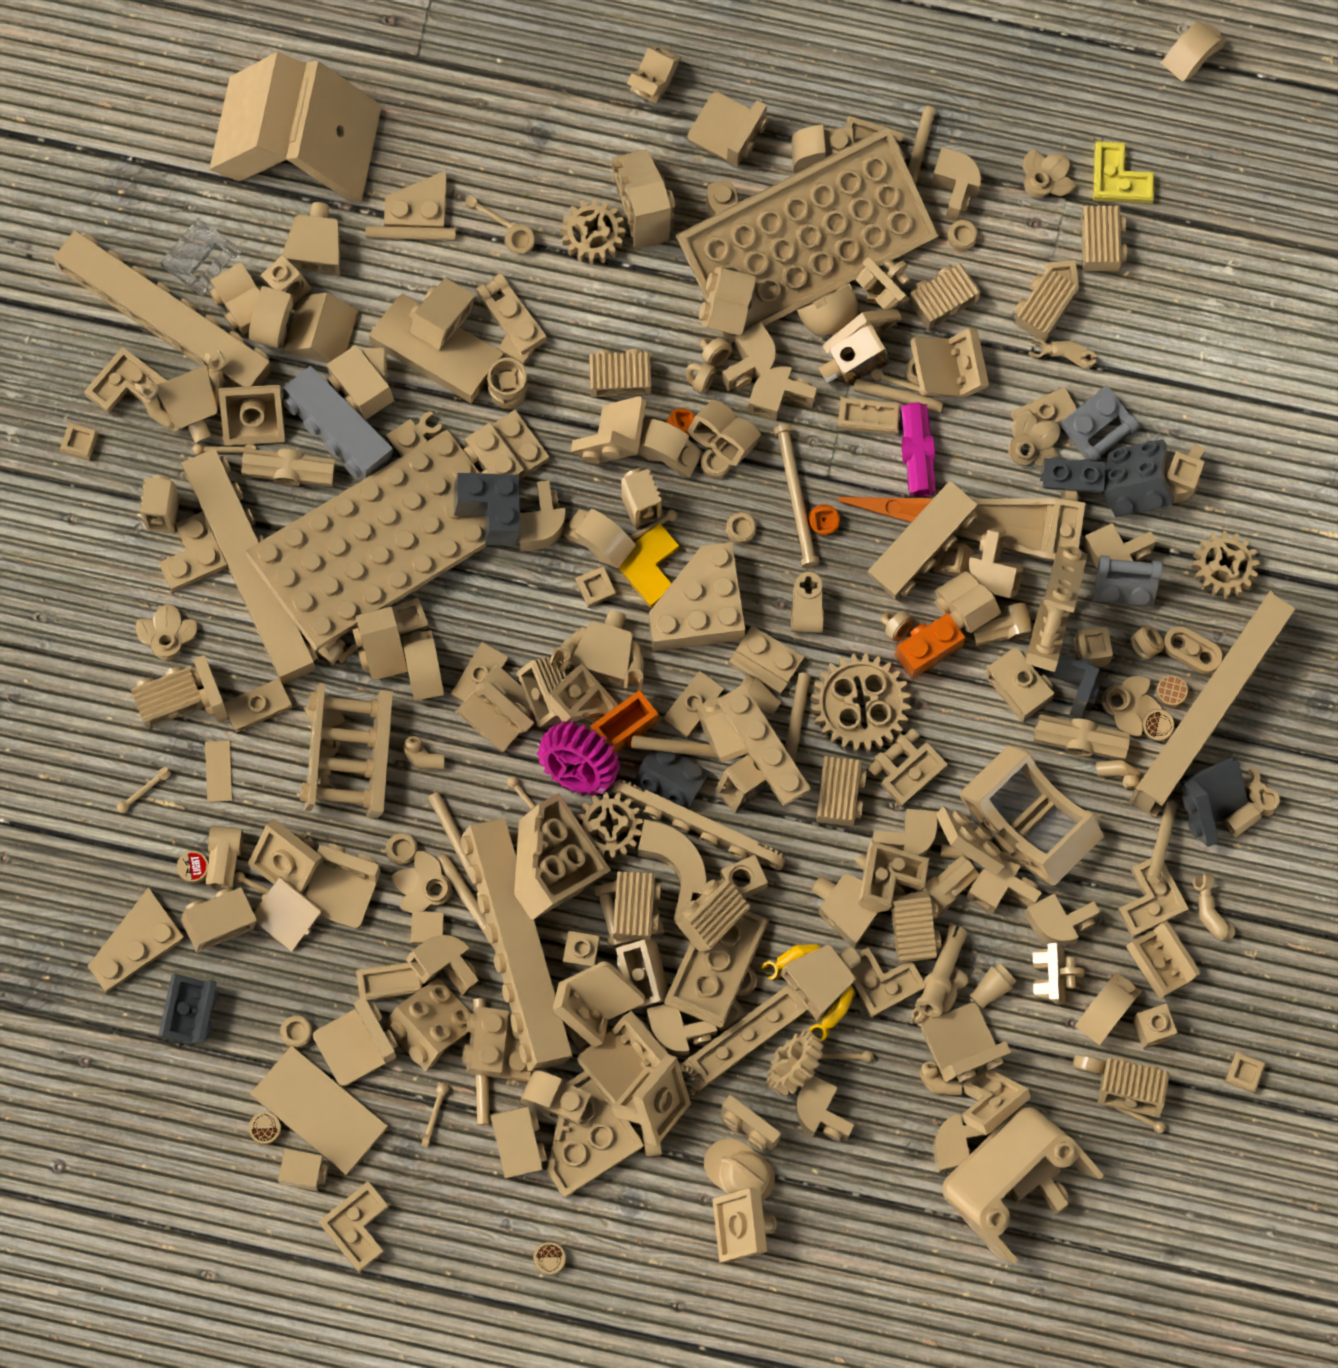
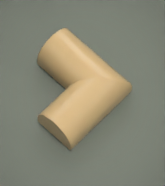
M871 841L867 849L859 905L870 911H887L892 907L895 883L917 890L925 888L929 858Z

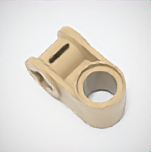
M803 572L795 581L791 607V632L822 633L823 585L820 577L813 572ZM805 583L809 584L810 589H812L811 594H806L803 588Z

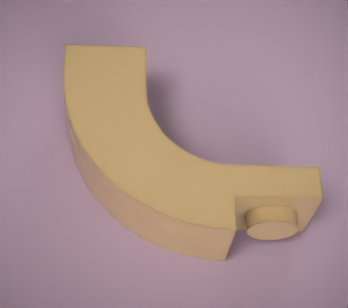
M644 819L638 856L661 861L671 867L676 873L681 889L673 926L678 927L675 922L682 916L680 910L692 899L697 900L702 895L700 890L706 884L704 864L695 846L681 832L668 825Z

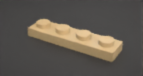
M743 684L719 698L717 704L782 806H786L809 792L811 788L746 686Z

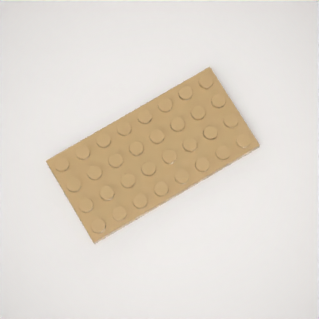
M884 128L676 234V237L706 301L709 297V290L706 289L707 279L711 272L714 273L716 267L755 276L753 294L742 332L744 333L761 322L765 326L855 280L866 267L863 262L868 257L880 267L886 259L894 260L938 237V234L890 128ZM721 331L723 338L730 344L738 336Z
M448 430L443 431L246 550L245 555L315 651L357 627L356 615L391 606L488 546L485 545V518L483 516H454V484L457 473L480 472Z

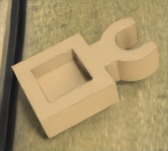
M429 411L421 416L420 423L415 425L409 419L388 433L386 440L397 455L402 457L427 442L425 439L427 436L435 437L443 429L441 424L433 428L426 425L428 421L434 418L433 413Z

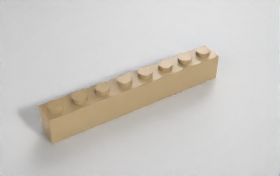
M74 230L53 257L56 268L200 366L206 365L207 370L209 365L204 359V354L208 352L211 355L212 361H215L218 358V350H220L226 358V364L223 367L224 382L231 387L261 386L272 372L270 358L266 353L258 348L252 350L246 346L244 339L235 332L230 331L228 334L222 330L217 320L209 315L203 317L197 313L195 306L186 299L182 298L179 301L173 297L171 290L162 283L157 282L155 285L149 281L146 273L136 266L130 268L123 263L124 260L112 250L106 252L100 248L98 241L89 234L85 233L82 236Z
M213 448L181 462L188 482L282 685L315 671L314 660L318 659L315 650L309 642L305 644L300 629L245 555L247 549L264 539L262 535L255 536L252 526L256 525L250 509L243 510L239 500L244 497L237 481L231 484L227 474L232 471L225 455L219 457L216 449Z
M503 818L469 825L461 837V847L463 853L469 857L471 865L469 867L470 879L473 884H476L479 893L477 898L478 908L486 918V936L489 943H493L496 971L502 975L504 983L502 986L505 1002L510 1004L512 1011L511 1026L513 1031L518 1033L521 1043L519 1045L520 1058L523 1063H526L528 1072L563 1065L572 1057V1052L563 1021L552 1011L556 996L535 922L530 919L514 895L516 855L506 820Z

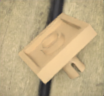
M273 818L266 824L247 864L271 883L275 884L278 878L282 877L304 894L322 856L313 850L314 841L311 837L303 842L307 834L300 833L295 836Z
M747 1188L712 1199L719 1262H732L767 1252L765 1234H773L776 1231L777 1222L773 1215H763L760 1188Z

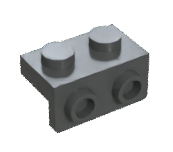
M1062 457L1044 458L1040 471V481H1043L1044 489L1102 493L1105 482V462H1097L1092 459L1068 460Z
M651 750L642 762L634 784L690 810L695 797L707 782L711 772L678 753Z
M172 974L158 1036L191 1045L204 1043V1040L208 1038L211 1031L212 1023L209 1021L211 1008L215 1007L218 999V991L215 990L217 982L213 980L202 981L179 974Z

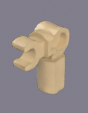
M1250 767L1248 771L1253 781L1245 782L1243 780L1245 791L1249 792V798L1253 801V804L1248 802L1224 819L1225 827L1234 837H1237L1261 820V815L1270 816L1274 814L1280 802L1278 793L1270 789L1266 783L1262 784L1260 782L1259 771L1254 767Z

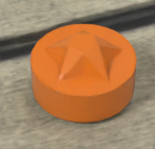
M676 408L668 416L666 423L682 430L690 438L691 435L687 430L695 415L688 409Z
M819 504L811 510L809 524L816 533L829 535L839 527L840 515L833 506Z

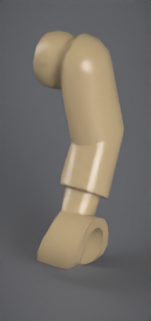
M1035 339L1031 342L1032 344L1039 345L1041 348L1040 354L1029 352V356L1033 359L1041 358L1044 354L1064 356L1084 369L1091 368L1097 361V356L1093 351L1075 341H1051V344H1046L1041 339Z
M321 739L319 757L334 758L341 746V741ZM318 769L317 780L320 783L319 787L336 789L330 782L332 777L331 770Z
M1204 873L1203 877L1197 876L1193 880V886L1196 890L1200 891V897H1198L1199 919L1215 939L1220 941L1232 939L1235 935L1234 926L1231 923H1226L1215 910L1214 896H1211V889L1214 884L1213 873Z
M955 967L950 977L951 991L945 995L942 1003V1015L951 1011L958 995L957 989L964 988L968 983L967 975ZM916 1007L911 1013V1019L920 1027L926 1021L936 1018L924 1015Z

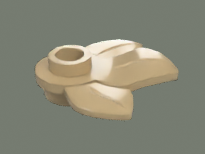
M1032 149L1026 154L1022 163L1026 173L1024 186L1026 192L1031 197L1042 198L1049 193L1064 196L1075 188L1076 184L1066 177L1070 167V161L1067 156L1054 153L1045 158L1036 149Z
M1026 409L1020 413L1012 425L1014 438L1008 447L1011 460L1018 465L1033 463L1042 467L1044 458L1059 457L1058 452L1052 446L1060 436V424L1055 421H1041L1038 423L1031 409ZM1023 444L1028 447L1027 455L1021 453V446Z
M165 604L158 608L153 620L138 619L136 622V632L140 642L151 646L155 656L162 660H172L178 656L182 645L194 639L197 633V621L193 619L181 620L178 609L172 604ZM165 642H171L168 645H162Z
M1141 676L1129 677L1121 686L1114 685L1107 688L1101 698L1103 709L1108 714L1114 716L1116 727L1121 732L1129 733L1133 737L1141 736L1142 720L1148 711L1162 709L1156 700L1146 694L1150 686V679ZM1113 697L1120 698L1122 705L1114 706L1111 699Z
M417 851L414 858L415 868L403 869L392 874L395 886L401 893L405 894L400 908L406 912L425 911L430 905H442L451 897L452 885L448 878L442 875L440 862L429 853ZM434 885L442 886V892L439 895H433L431 888Z

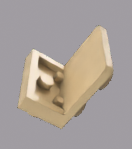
M713 92L688 132L687 139L695 146L738 167L742 158H747L752 151L755 143L753 140L757 133L761 134L768 123L769 118L766 117L767 105L756 100L750 109L719 92Z
M968 328L949 339L916 336L911 339L919 386L924 395L967 398L989 386L977 329Z
M638 396L605 405L601 411L598 434L572 440L571 452L581 456L583 461L594 464L637 455L641 443L640 437L645 417L646 399Z
M329 844L328 847L319 845L317 853L322 858L312 876L305 896L323 910L319 917L358 929L362 925L380 877V867L378 864H375L376 860L370 856L358 854L355 857L346 854L345 848L335 844Z
M601 962L559 982L552 1011L595 1048L604 1043L608 1020L643 1004L645 996L610 963Z
M435 979L399 1004L383 1026L391 1031L395 1040L409 1053L411 1059L418 1063L426 1072L434 1066L447 1048L469 1033L466 1032L468 1015L471 1012L441 980Z
M365 997L353 1003L354 1010L317 1029L313 1033L315 1043L337 1083L342 1087L355 1082L397 1058L394 1048L398 1044L390 1030L383 1031L378 1022L383 1019L380 1011L374 1002L368 1004Z
M969 1003L926 1021L921 1026L922 1033L945 1083L956 1078L959 1083L977 1075L975 1070L984 1066L987 1071L1004 1064L1002 1058L1011 1053L1006 1041L995 1044L976 1003Z
M630 1011L605 1035L603 1044L595 1048L592 1046L588 1047L580 1053L577 1061L610 1101L615 1104L646 1066L656 1068L666 1054H669L666 1048L647 1030L644 1022Z

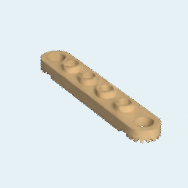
M618 779L612 790L615 795L620 793V798L623 800L630 798L632 800L631 804L644 809L643 813L655 820H660L662 817L673 822L671 826L678 831L689 833L690 830L701 835L700 840L715 847L717 844L729 848L728 852L739 859L744 860L746 857L755 855L759 863L776 870H781L787 859L785 855L777 850L772 852L773 848L758 845L759 842L648 790L644 792L640 787L636 785L631 786V783L625 780Z
M789 985L679 1065L682 1074L690 1075L694 1082L693 1086L687 1090L689 1098L809 1011Z

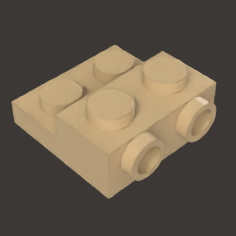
M513 410L492 425L490 422L465 438L466 448L463 451L473 464L478 463L483 470L481 473L519 475L520 481L550 461L549 455L516 410Z
M478 1006L473 1011V1014L469 1013L466 1032L471 1033L470 1044H465L462 1062L467 1064L466 1073L529 1082L531 1071L528 1072L526 1063H523L520 1058L519 1045L521 1043L518 1033H515L512 1029V1014H509V1011Z

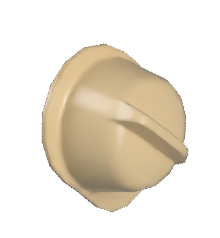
M727 1138L716 1141L709 1147L704 1157V1168L707 1177L727 1194L747 1188H760L762 1202L770 1196L775 1185L773 1168L765 1158L745 1143L737 1139Z

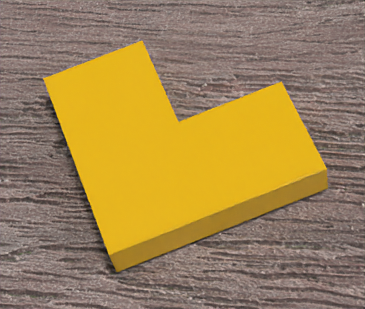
M661 523L634 542L636 546L621 566L617 568L650 608L658 602L672 584L657 565L679 549V545Z

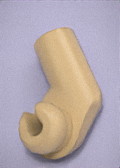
M416 736L406 739L403 747L404 753L416 768L444 770L445 754H429L421 744V739Z
M1125 761L1096 762L1098 777L1119 776L1123 779V786L1126 789H1135L1138 786L1139 778L1141 777L1139 770Z
M928 1061L922 1065L919 1072L920 1079L931 1093L936 1095H962V1082L959 1083L958 1079H953L945 1083L942 1074L937 1069L936 1063Z

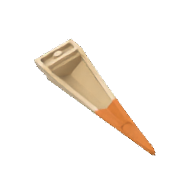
M840 497L838 501L912 523L934 498ZM1058 498L972 499L978 504L977 511L975 512L978 517L967 529L961 527L955 534L980 542L983 534H987V530L994 527L1005 529L1007 531L1003 549L1041 560L1054 561L1058 545L1062 547L1072 546L1079 549L1086 503Z

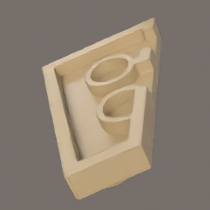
M149 887L88 965V968L106 994L185 940Z

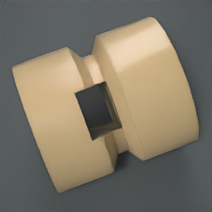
M513 358L496 360L489 368L488 391L491 400L497 406L512 409L524 402L527 396L526 370L518 360Z

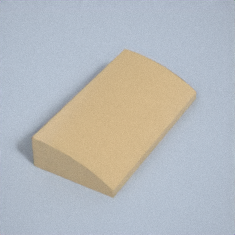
M401 294L369 334L370 344L377 348L384 347L388 355L472 404L488 380L490 366L496 360L502 359L504 353L460 327L440 350L409 333L412 322L409 315L418 302Z

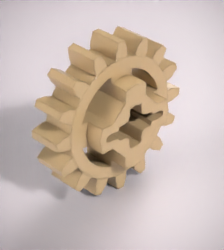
M592 199L591 205L587 206L585 201L581 200L580 209L571 206V216H563V223L565 225L560 226V234L564 235L562 237V245H569V255L577 252L579 262L584 257H588L589 263L593 265L595 258L599 257L600 261L605 263L606 254L614 258L616 256L614 247L622 248L623 246L621 238L625 237V229L621 227L624 225L623 217L616 218L618 215L617 208L608 210L607 201L598 206L596 199ZM606 220L610 223L613 232L610 231L609 227L605 226ZM598 225V231H594L588 238V232H592ZM573 231H575V235L581 238L580 243L575 239Z
M1223 531L1219 539L1212 533L1209 537V542L1202 540L1199 545L1201 550L1196 549L1193 557L1197 560L1193 561L1191 569L1199 570L1195 574L1194 579H1202L1204 581L1201 587L1202 590L1211 587L1212 596L1214 597L1218 591L1223 593L1224 599L1228 598L1230 591H1233L1236 596H1240L1242 592L1241 587L1248 590L1252 585L1250 580H1255L1258 575L1254 569L1258 568L1260 562L1252 560L1257 551L1256 549H1247L1250 542L1248 539L1242 543L1239 542L1238 533L1233 538H1228L1227 531ZM1209 552H1212L1211 557L1213 561L1206 565V556ZM1223 561L1224 564L1230 563V569L1226 565L1221 566L1220 562ZM1245 564L1244 575L1239 578L1240 573L1238 569Z
M604 792L603 800H599L593 795V805L590 806L583 803L582 809L585 814H577L576 816L577 821L583 823L581 827L602 858L605 854H609L611 861L615 860V853L617 852L626 857L627 847L636 849L637 844L633 838L640 839L642 833L636 828L643 826V819H635L640 813L639 808L630 809L632 803L630 798L621 802L620 793H617L614 799H609L608 792ZM613 808L621 810L626 816H620ZM602 809V813L597 819L589 821L596 811ZM607 815H609L610 821L614 826L612 838L609 837V832H607L605 827ZM629 831L627 837L617 844V839L620 835ZM598 836L605 842V845L600 844L593 837Z
M804 1030L800 1035L796 1033L791 1041L787 1040L785 1046H780L774 1054L776 1056L775 1059L771 1061V1069L767 1071V1075H769L766 1083L769 1084L768 1087L777 1094H782L786 1097L789 1092L795 1093L796 1088L799 1086L803 1087L804 1081H810L815 1074L814 1068L819 1065L817 1061L823 1055L820 1051L824 1046L821 1040L811 1032Z

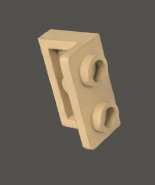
M1168 921L1161 923L1151 932L1133 940L1126 946L1159 1000L1186 986L1200 975L1194 959L1189 955Z

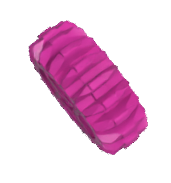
M564 721L559 725L554 724L540 740L541 743L537 755L540 757L538 763L545 767L544 772L552 776V781L559 782L562 788H569L571 793L578 791L582 796L586 794L590 796L597 793L603 794L616 780L620 766L617 760L619 755L613 751L614 746L605 742L606 737H600L596 734V730L591 731L587 729L585 724L580 727L574 721L570 724Z

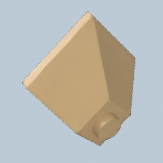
M712 697L703 704L696 706L705 738L715 754L723 763L749 753L717 704V700L721 697Z

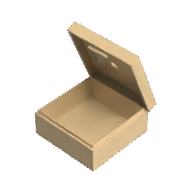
M277 51L229 78L209 170L240 182L280 162L288 160L349 202L362 201L382 105L320 61L304 63ZM337 127L340 128V131H341L340 136L337 135V132H336Z

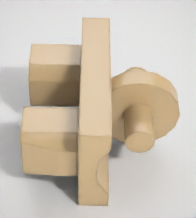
M870 257L863 262L866 267L855 280L867 292L879 281L886 287L875 299L884 310L893 309L899 303L905 305L910 300L893 282L897 279L902 285H905L910 280L903 273L908 266L904 260L895 264L890 258L886 259L883 265L889 270L887 274Z
M1048 943V949L1033 952L1034 969H1048L1049 980L1034 981V997L1042 1000H1051L1057 1005L1066 1004V987L1067 989H1076V978L1084 977V969L1075 967V957H1066L1065 968L1064 948L1058 947V943Z

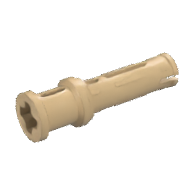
M949 926L934 970L924 980V992L915 1004L916 1009L924 1015L931 1017L942 1015L943 1000L952 988L950 977L968 934L962 927H959L956 935V926Z

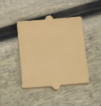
M279 877L270 891L262 895V902L254 911V915L259 926L293 952L304 936L311 933L310 928L323 910L284 878Z

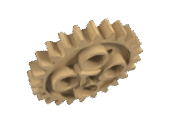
M867 653L864 654L862 661H858L856 655L852 654L849 663L843 657H840L839 667L837 668L834 664L829 663L828 670L830 675L821 672L819 678L823 683H814L813 689L819 693L811 694L810 701L818 704L811 707V713L820 714L815 719L814 724H824L821 735L824 736L831 733L830 744L841 740V750L843 751L848 744L853 745L854 753H857L859 745L864 746L867 753H870L871 744H875L881 750L883 747L882 740L885 739L888 743H893L894 738L891 732L900 735L903 729L899 724H907L908 717L902 713L910 712L911 706L903 702L910 700L911 694L901 692L906 688L907 682H897L901 672L896 671L891 674L889 672L890 662L883 667L879 666V656L876 657L873 663L869 662ZM856 677L860 680L862 702L866 703L864 717L867 729L862 728L860 706L856 703L857 689L854 682ZM869 681H876L881 685L882 689L878 692H871L866 688L865 684ZM839 685L848 686L851 694L840 696L836 693L835 688ZM880 710L886 714L887 719L877 722L871 718L870 713ZM848 714L855 718L856 723L852 726H846L841 723L839 718L842 715Z

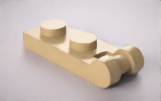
M501 273L492 278L493 281L486 286L482 284L475 288V292L481 302L521 354L533 347L535 349L547 341L545 333L510 288ZM500 291L503 297L495 302L492 296Z

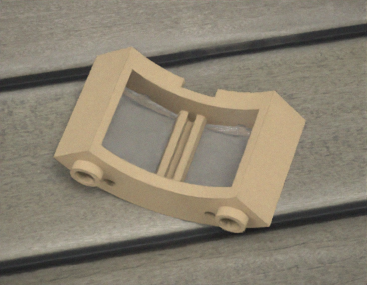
M1008 745L959 793V796L979 824L984 821L985 826L995 833L992 839L1010 856L1015 853L1019 859L1027 862L1025 869L1043 881L1055 886L1104 837L1098 825L1100 822L1094 813L1081 809L1059 792L1036 766V760L1029 751L1025 749L1020 750Z

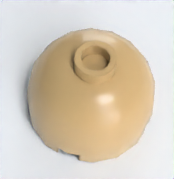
M848 283L798 308L797 312L806 328L813 334L819 336L832 334L834 336L856 318L858 302L851 285Z

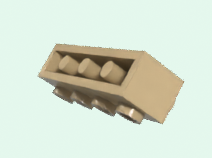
M949 481L868 570V576L895 600L900 594L905 597L916 585L913 580L920 572L926 574L935 565L937 560L934 557L941 549L946 552L955 543L957 537L954 535L961 527L967 529L978 517L975 513L978 504L952 481Z

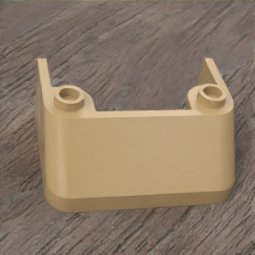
M1026 1106L1020 1107L1011 1114L945 1179L942 1186L945 1199L997 1258L1011 1264H1015L1018 1259L999 1238L1010 1223V1213L1000 1200L1044 1157L1052 1165L1060 1168L1074 1164L1082 1174L1099 1180L1104 1176L1070 1136L1038 1110Z

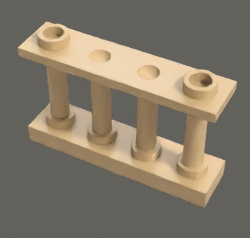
M1058 545L1045 598H1042L1025 659L1026 664L1055 672L1069 614L1070 612L1074 613L1088 556V554L1083 553L1076 547H1062Z
M319 683L315 692H310L308 699V710L313 711L307 783H302L300 800L305 801V811L313 809L316 799L362 804V808H367V818L379 819L384 811L393 691L380 690L376 699H371V702L325 697V684ZM323 709L369 714V717L374 718L373 729H369L367 732L322 727ZM321 739L367 744V747L372 748L371 759L363 762L319 757ZM318 769L364 774L366 778H369V788L364 789V792L317 787Z

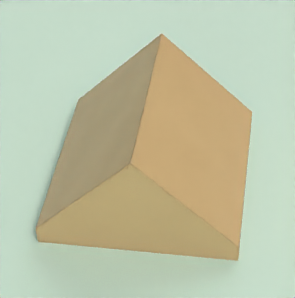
M329 293L304 295L298 301L284 353L328 364L347 351L358 310Z
M280 385L219 388L224 446L285 442L284 404Z

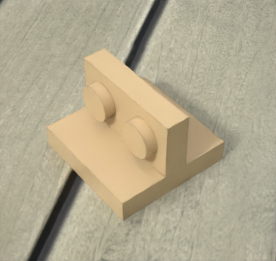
M498 664L494 665L455 711L500 752H504L519 733L527 732L534 724L531 720L534 717L532 715L533 710L530 709L528 699L525 698L524 688Z
M666 1054L656 1068L646 1066L612 1107L615 1117L641 1124L646 1143L657 1146L691 1105L677 1057Z

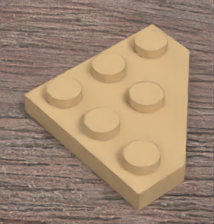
M586 1071L567 1083L591 1093V1098L579 1124L560 1116L558 1117L547 1167L549 1177L564 1199L644 1148V1144L629 1121L614 1116L612 1110L614 1104Z

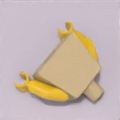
M800 944L793 946L777 957V962H765L762 965V969H768L773 965L775 973L768 980H777L783 977L815 1020H822V1022H817L809 1029V1032L812 1033L816 1027L821 1028L824 1033L820 1039L822 1042L829 1037L830 1028H834L849 1009L854 995L852 985L856 980L850 969L859 964L861 959L852 947L847 948L838 955L829 944L823 947L818 944Z

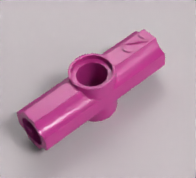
M920 402L909 403L901 406L903 428L901 448L903 464L906 465L908 491L909 496L916 498L927 497L936 492L933 463L935 462L933 435H930L927 404Z

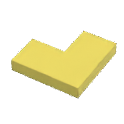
M1096 141L1094 145L1093 201L1152 204L1154 201V172L1125 171V143Z

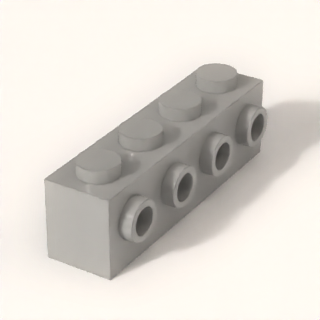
M311 365L283 387V404L292 415L297 414L303 420V424L309 433L313 436L318 435L324 441V446L331 455L335 457L338 455L345 462L344 465L347 471L353 477L359 476L364 480L392 461L393 448Z

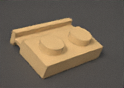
M751 626L736 652L728 661V665L744 675L748 674L752 678L756 676L769 690L781 696L802 664L804 656L756 627Z

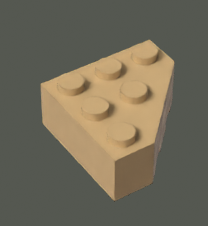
M647 149L612 157V170L635 250L669 242L670 231L674 230L672 219L675 218L673 211L675 202L672 191L666 188L663 174H660L655 158H651Z
M732 542L701 546L650 610L649 629L653 652L743 640L745 625Z
M559 793L538 804L519 820L514 895L531 920L538 918L587 890L611 871Z

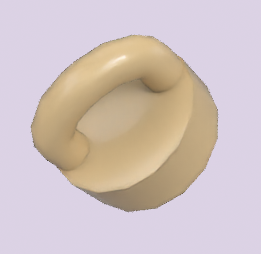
M723 337L714 340L702 338L700 341V346L704 350L702 352L703 360L714 367L723 364L732 352V346Z
M692 363L688 365L685 373L688 382L693 385V390L701 394L708 392L716 375V368L708 363L703 365ZM693 371L698 372L696 377L693 376Z
M900 611L897 614L886 612L881 615V621L886 625L885 635L895 642L903 639L909 633L914 623L913 617L906 611Z
M1148 625L1140 628L1133 634L1130 640L1135 654L1144 660L1151 659L1164 649V641L1160 633Z

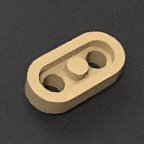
M1174 627L1167 632L1164 638V650L1170 657L1201 674L1215 672L1222 662L1221 649L1215 643L1186 627ZM1179 640L1183 643L1184 647L1178 649L1173 645V642ZM1200 656H1208L1211 662L1208 664L1203 663L1200 660Z

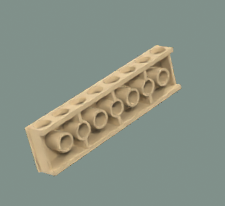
M1269 591L1134 790L1128 802L1130 805L1133 804L1154 819L1156 818L1286 626V622L1295 610L1294 607L1275 596L1272 591Z

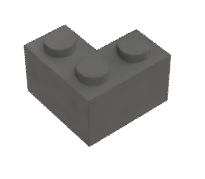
M457 473L454 484V516H483L485 518V545L516 546L520 533L519 475Z

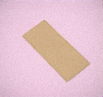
M230 740L205 742L207 802L232 801Z

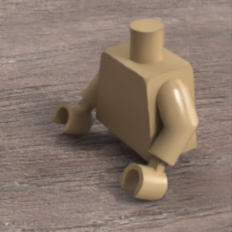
M218 350V358L215 361H212L211 355L208 352L204 354V359L209 365L208 370L205 365L158 385L152 379L146 377L148 386L145 389L136 383L134 388L142 395V400L149 417L163 427L171 428L174 432L188 427L195 443L211 437L205 420L217 414V409L220 407L219 388H224L223 367L226 364V358L220 350Z
M609 610L604 624L591 621L588 627L579 628L564 641L561 647L553 650L549 663L553 664L554 661H561L563 663L562 670H566L569 663V671L571 672L582 663L596 680L625 689L628 688L630 683L638 684V690H642L644 660L639 644L632 640L633 633L622 629L626 615L622 612Z

